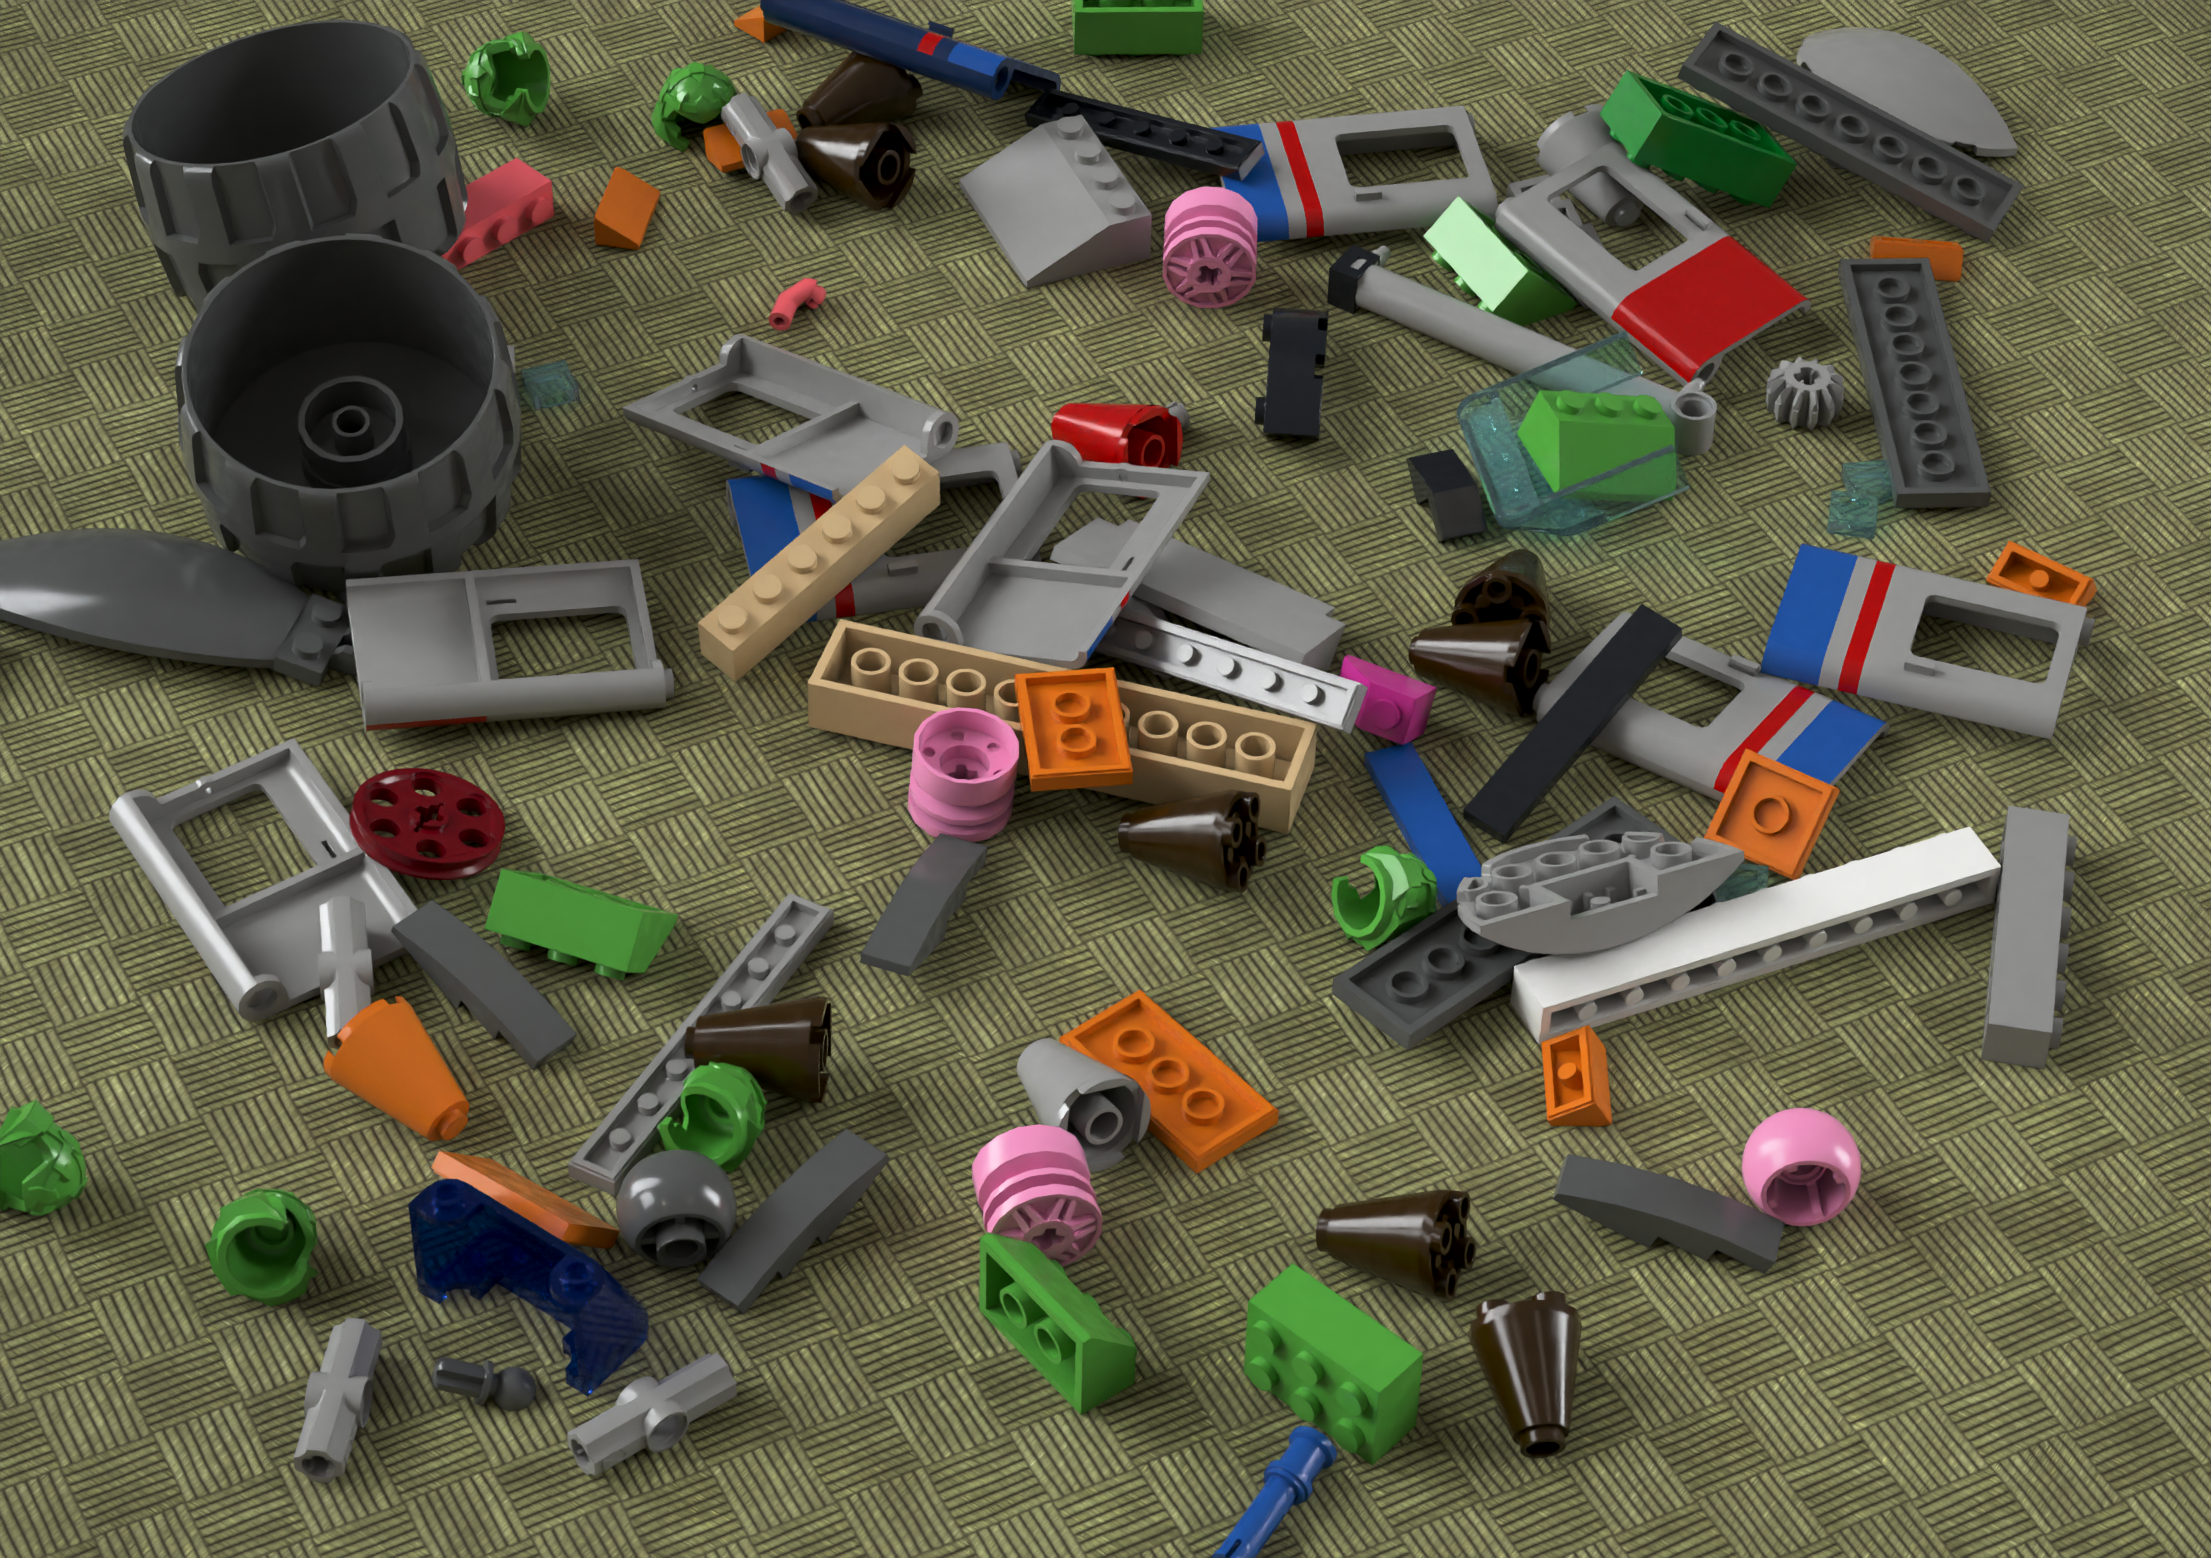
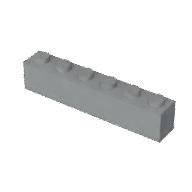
M2008 806L2000 847L1999 864L2001 865V871L1996 890L1981 1052L1982 1060L2044 1069L2049 1048L2059 1049L2063 1018L2054 1017V1011H2062L2066 981L2057 980V974H2065L2069 944L2060 943V937H2068L2072 911L2071 907H2064L2062 905L2063 901L2070 902L2074 883V872L2065 871V867H2073L2077 837L2068 835L2069 814Z

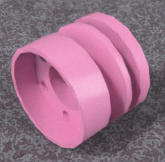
M1200 187L1186 191L1172 202L1166 212L1162 277L1168 290L1182 302L1198 308L1224 307L1234 304L1246 296L1255 283L1258 218L1252 205L1239 193L1223 187Z
M956 707L947 709L925 719L914 734L912 770L908 792V810L915 824L936 838L942 833L970 842L989 839L1002 831L1012 816L1014 782L1016 780L1019 759V740L1012 727L998 716L974 708Z
M1038 1124L1017 1127L996 1136L980 1149L972 1164V1181L978 1205L983 1211V1224L987 1233L1033 1243L1048 1259H1055L1061 1266L1078 1260L1094 1247L1102 1233V1215L1100 1207L1096 1203L1095 1190L1090 1184V1172L1084 1150L1075 1135L1060 1127Z

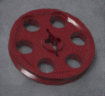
M402 768L379 773L366 780L358 788L353 799L349 827L357 845L373 860L393 871L421 879L456 880L476 875L494 863L500 853L505 832V819L498 804L485 791L465 779L437 770ZM415 790H427L434 793L435 796L421 795ZM384 800L393 806H381L372 801ZM460 810H471L481 816H468L460 812ZM374 831H385L393 834L395 837H381L376 835ZM473 841L479 843L483 847H470L462 842ZM419 852H432L440 856V858H428L419 854Z

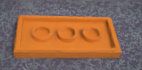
M1140 989L1059 1037L1060 1043L1133 1078L1150 1100L1151 1115L1147 1130L1196 1174L1278 1123L1279 1110Z

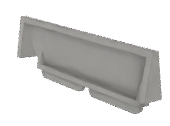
M1098 517L1056 544L1050 559L1060 564L1109 569L1140 523L1128 519L1117 526ZM1175 538L1170 539L1133 593V596L1264 653L1320 670L1329 669L1346 626L1345 623L1331 618L1335 607Z

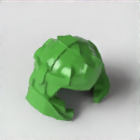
M524 31L505 36L504 39H494L483 44L471 54L465 70L462 71L461 83L465 87L467 96L482 113L494 118L501 117L505 121L528 127L536 115L543 112L549 99L551 79L546 51L539 43L535 42L530 34Z
M693 62L684 68L673 69L660 91L659 102H656L651 115L652 125L656 134L672 147L680 151H686L689 140L681 136V128L677 123L685 118L702 124L714 118L723 122L721 119L722 107L727 105L732 97L737 95L736 88L732 80L725 73L716 69L711 64L703 65L702 63Z
M1384 845L1376 846L1361 855L1360 863L1366 864L1375 874L1373 890L1362 899H1360L1356 887L1349 884L1347 876L1333 879L1331 897L1334 916L1342 927L1347 939H1353L1359 945H1363L1366 951L1395 939L1437 911V879L1426 864L1411 852L1409 854H1399L1398 851L1390 846Z
M709 1061V1065H700L683 1082L684 1089L681 1093V1107L685 1115L683 1125L674 1123L671 1117H666L663 1122L657 1125L666 1151L690 1150L699 1152L711 1158L723 1170L732 1173L750 1154L756 1138L762 1134L765 1124V1106L768 1104V1101L765 1099L760 1085L746 1069L728 1063Z
M37 1100L21 1107L11 1106L0 1128V1210L12 1208L31 1215H45L66 1206L74 1199H78L85 1189L88 1177H86V1163L78 1140L54 1123V1116Z
M261 1188L244 1194L245 1196L239 1197L221 1207L220 1216L213 1227L212 1237L205 1244L214 1274L230 1296L244 1295L271 1307L286 1303L306 1293L309 1279L319 1274L308 1263L312 1250L318 1244L317 1220L311 1207L300 1200L294 1192H287L282 1189Z

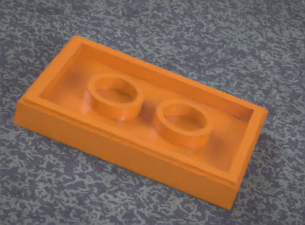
M1114 667L1015 674L1014 688L1031 792L1133 784V768Z
M439 1151L431 1167L434 1169V1173L559 1243L608 1249L613 1248L620 1233L619 1229L493 1159Z

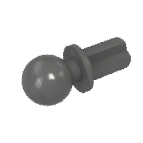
M441 1357L437 1360L432 1373V1384L437 1390L473 1397L476 1405L482 1406L487 1397L492 1396L494 1402L500 1408L507 1411H518L528 1407L536 1395L535 1380L527 1370L520 1367H507L495 1374L493 1373V1362L485 1360L482 1365Z

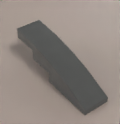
M940 833L920 856L900 884L861 953L860 963L910 976L945 939L947 920L965 902L968 882L985 865L988 846Z
M434 900L392 926L391 932L455 1008L458 1009L465 1004L494 1040L503 1035L532 1070L573 1043L577 1033L542 994L493 947Z
M845 1129L810 1157L759 1206L732 1235L698 1276L697 1280L703 1288L742 1314H745L775 1274L785 1279L814 1240L819 1241L823 1245L890 1158L878 1148Z
M1568 1154L1563 1160L1553 1195V1200L1647 1248L1660 1237L1705 1261L1718 1250L1764 1274L1776 1261L1785 1223L1735 1199L1680 1179L1625 1164Z

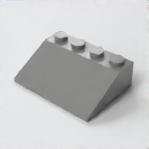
M1082 115L1064 117L1057 121L1039 125L959 179V187L1026 288L1150 258L1152 215Z

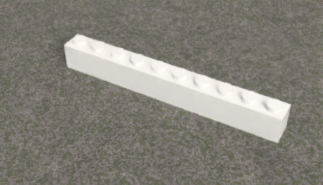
M1970 826L1950 833H1942L1911 845L1896 847L1888 852L1862 860H1854L1845 865L1816 874H1808L1800 879L1774 887L1762 888L1754 893L1725 902L1714 903L1711 906L1686 913L1672 923L1645 937L1617 947L1590 953L1552 954L1542 958L1531 959L1514 966L1510 1002L1537 1043L1541 1044L1543 1041L1586 1025L1594 1028L1994 903L2001 865Z

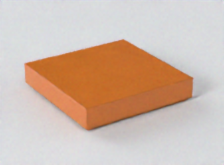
M1745 749L1704 839L1717 841L1743 850L1744 860L1792 881L1799 879L1840 790L1828 783L1749 749Z

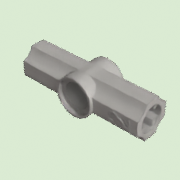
M744 92L732 97L730 102L722 107L721 119L740 145L742 160L748 173L754 179H763L784 212L789 211L795 215L807 210L809 205L817 200L818 188L799 162L797 147L791 134L783 127L780 129L776 128L755 96H749Z
M350 895L334 896L327 903L319 905L322 953H318L321 1000L325 999L328 1047L338 1050L343 1044L336 1037L338 1033L356 1014L371 1004V995H375L372 951L367 946L364 902L357 901Z
M346 1318L342 1324L334 1325L320 1372L313 1371L307 1383L304 1401L305 1421L293 1458L295 1470L304 1473L311 1481L331 1483L333 1478L344 1475L357 1428H364L369 1419L373 1394L372 1377L382 1346L381 1330L373 1328L364 1319Z
M708 1353L660 1381L651 1376L641 1377L630 1383L620 1393L616 1406L568 1432V1446L575 1457L577 1465L587 1476L591 1474L597 1476L646 1447L653 1452H662L678 1443L685 1435L691 1421L737 1396V1383L730 1373L728 1364L718 1353L713 1355Z

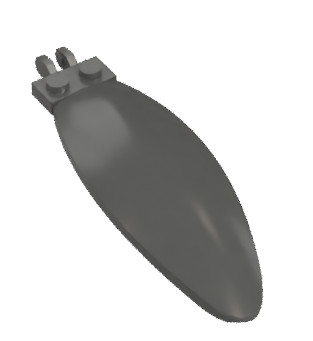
M124 528L61 530L0 541V619L70 640L136 654L205 664L273 668V671L320 687L329 669L347 675L351 674L353 677L357 676L348 608L346 605L313 593L309 597L290 582L265 571L264 566L227 549L183 536Z

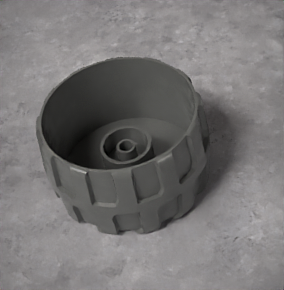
M324 20L276 27L238 38L186 61L154 83L137 100L129 119L124 124L123 148L147 233L174 293L178 297L190 296L197 313L202 309L203 299L225 277H231L250 262L265 255L266 251L293 241L345 236L346 233L371 234L382 236L383 239L407 244L420 250L426 249L442 256L456 243L465 226V210L468 195L449 116L426 58L419 50L414 49L411 39L406 34L390 26L357 20Z
M346 233L345 236H330L305 241L297 240L266 251L265 255L250 262L231 277H225L203 299L202 309L194 320L188 336L181 339L175 362L178 433L188 476L200 498L210 529L224 549L232 552L239 550L248 559L264 566L265 571L290 582L299 589L304 586L331 591L337 600L347 602V579L454 572L461 565V554L472 545H482L493 537L510 509L511 483L516 478L521 466L520 397L515 372L499 317L487 297L478 295L473 287L458 273L457 267L429 250H420L407 244L383 239L379 235Z

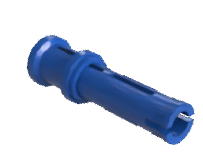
M1298 1426L1292 1431L1288 1439L1289 1447L1279 1460L1270 1462L1266 1467L1263 1479L1264 1487L1220 1548L1214 1552L1212 1558H1256L1291 1507L1308 1500L1313 1491L1312 1483L1320 1471L1331 1467L1337 1457L1336 1448L1324 1434L1308 1426Z

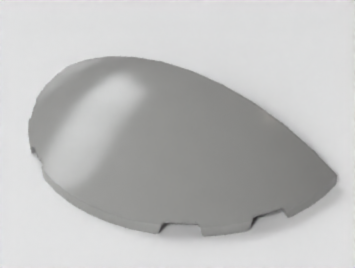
M1870 27L1831 29L1816 32L1804 38L1796 56L1797 64L1800 67L1949 146L1953 144L1964 148L1973 147V152L1977 156H2015L2018 147L1992 101L1957 64L1937 50L1914 38L1893 31Z
M1625 832L1622 835L1621 843L1611 840L1590 841L1589 836L1586 834L1546 840L1510 850L1484 862L1481 868V877H1464L1456 893L1457 902L1459 903L1458 916L1469 929L1478 935L1503 946L1526 952L1567 955L1609 949L1645 937L1672 923L1700 904L1743 863L1744 851L1724 843L1699 837L1695 838L1691 845L1683 842H1665L1663 834L1657 832Z

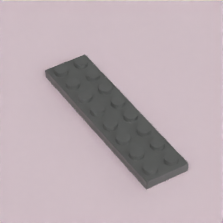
M1716 21L1683 63L1677 78L1690 84L1694 89L1707 93L1729 105L1733 110L1752 117L1768 126L1772 131L1806 146L1810 151L1823 155L1845 167L1849 172L1866 178L1884 188L1888 193L1922 208L1926 213L1939 217L1961 229L1965 234L1976 237L1987 244L2024 186Z
M1929 258L1840 259L1838 268L1839 281L1895 508L1988 507L1991 490Z
M1615 796L1547 839L1551 840L1586 834L1589 836L1590 841L1611 840L1621 843L1622 835L1625 832H1657L1663 834L1665 842H1681ZM1456 898L1333 978L1332 994L1405 1049L1409 1050L1512 981L1514 966L1551 954L1531 953L1506 947L1478 935L1469 929L1458 916L1459 903Z

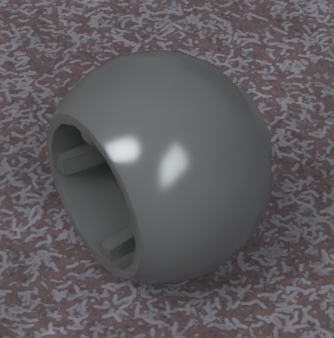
M668 1150L642 1159L629 1171L618 1193L616 1214L620 1232L632 1251L655 1265L679 1268L700 1263L719 1252L730 1238L737 1218V1201L730 1179L721 1166L711 1158L690 1150Z

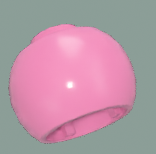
M1792 1108L1775 1113L1755 1128L1743 1152L1742 1176L1750 1198L1765 1214L1788 1225L1811 1226L1826 1222L1837 1216L1854 1198L1861 1179V1155L1852 1134L1838 1119L1828 1113L1811 1108Z

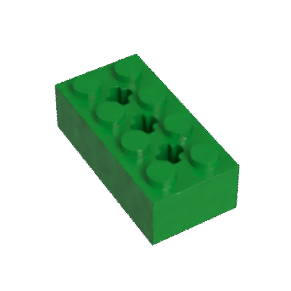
M1626 70L1600 112V116L1611 128L1609 134L1625 146L1628 150L1627 157L1636 165L1645 169H1649L1651 165L1661 168L1664 173L1678 181H1683L1686 177L1694 180L1700 187L1714 194L1718 190L1724 191L1739 203L1747 206L1754 202L1770 208L1797 166L1796 162L1763 123L1743 113Z

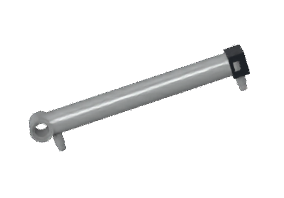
M1352 245L1329 268L1327 303L1351 314H1355L1360 308L1366 309L1556 391L1570 390L1573 392L1596 394L1607 392L1613 395H1648L1655 397L1675 427V452L1696 456L1708 451L1712 445L1717 404L1710 395L1702 392L1706 384L1701 378L1693 379L1680 392L1672 390L1383 268L1387 259L1391 256V251L1386 246H1380L1377 250L1369 252Z

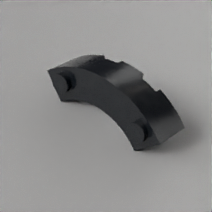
M1274 307L1273 315L1264 314L1262 342H1270L1266 397H1256L1255 425H1263L1264 437L1319 440L1324 375H1315V368L1325 367L1329 311Z

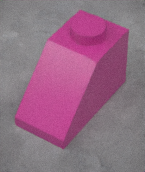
M1351 655L1344 657L1339 676L1368 687L1354 723L1359 729L1402 745L1425 733L1437 687Z

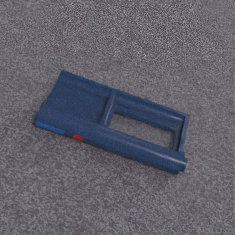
M844 0L760 1V8L763 11L764 19L768 23L992 100H999L1004 95L1010 80L1045 91L1047 88L1060 91L1061 79L1058 73L953 38L955 29L929 21V29ZM997 75H998V76H999V79H998L997 84L995 85L996 78H997Z

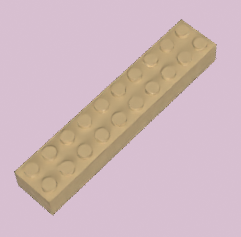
M840 619L807 683L809 727L913 750L914 734L921 723L933 714L956 707L980 709L998 716L1012 727L1019 740L1017 773L1029 776L1014 688L1015 674L1066 671L1071 669ZM1117 680L1133 768V784L1089 787L1085 789L1156 805L1228 790L1256 792L1260 797L1258 827L1289 834L1315 767L1317 723Z

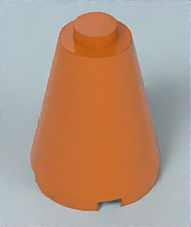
M395 996L397 1003L391 1005L384 998L375 1001L356 1014L338 1033L336 1037L343 1044L335 1056L329 1050L327 1051L323 1062L325 1073L335 1083L426 1139L438 1141L454 1138L465 1128L468 1122L466 1115L470 1105L413 1007L401 996Z

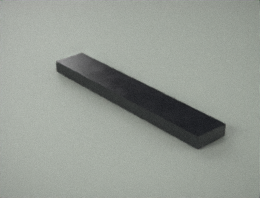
M1047 88L1024 114L1027 126L1036 128L1044 123L1060 120L1064 117L1082 115L1103 146L1242 181L1265 154L1262 141L1052 88Z
M1641 604L1463 809L1464 819L1505 844L1682 638V628Z

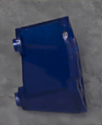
M458 1179L439 1180L426 1187L408 1203L418 1292L440 1304L447 1298L446 1292L467 1289L470 1290L472 1297L480 1300L496 1284H499L572 1329L562 1338L563 1353L571 1357V1362L565 1369L566 1384L587 1397L640 1348L648 1338L649 1318L645 1305L597 1261L472 1185Z

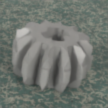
M1798 356L1795 363L1781 361L1779 368L1771 370V375L1767 379L1765 400L1767 411L1775 414L1777 423H1791L1792 430L1798 426H1805L1812 432L1815 425L1829 427L1831 420L1838 418L1839 412L1843 407V376L1834 372V365H1820L1817 358L1809 362L1804 361Z

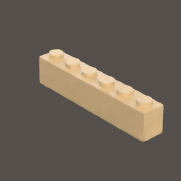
M904 444L698 622L701 654L734 682H737L940 505L939 471Z

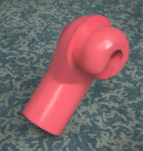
M804 278L778 295L769 316L770 325L776 330H787L791 325L797 308L802 303H805L810 309H816L818 304H821L825 299L826 290L822 286L817 285V280Z

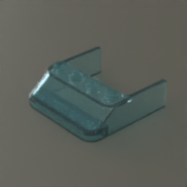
M1626 331L1467 396L1457 408L1458 421L1490 508L1501 527L1559 536H1574L1690 489L1674 447L1671 444L1567 488L1553 492L1517 435L1539 390H1570L1573 392L1597 394L1643 375Z

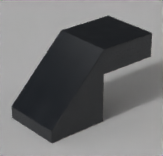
M1453 449L1406 459L1417 505L1429 503L1439 543L1481 535L1488 531L1478 486Z

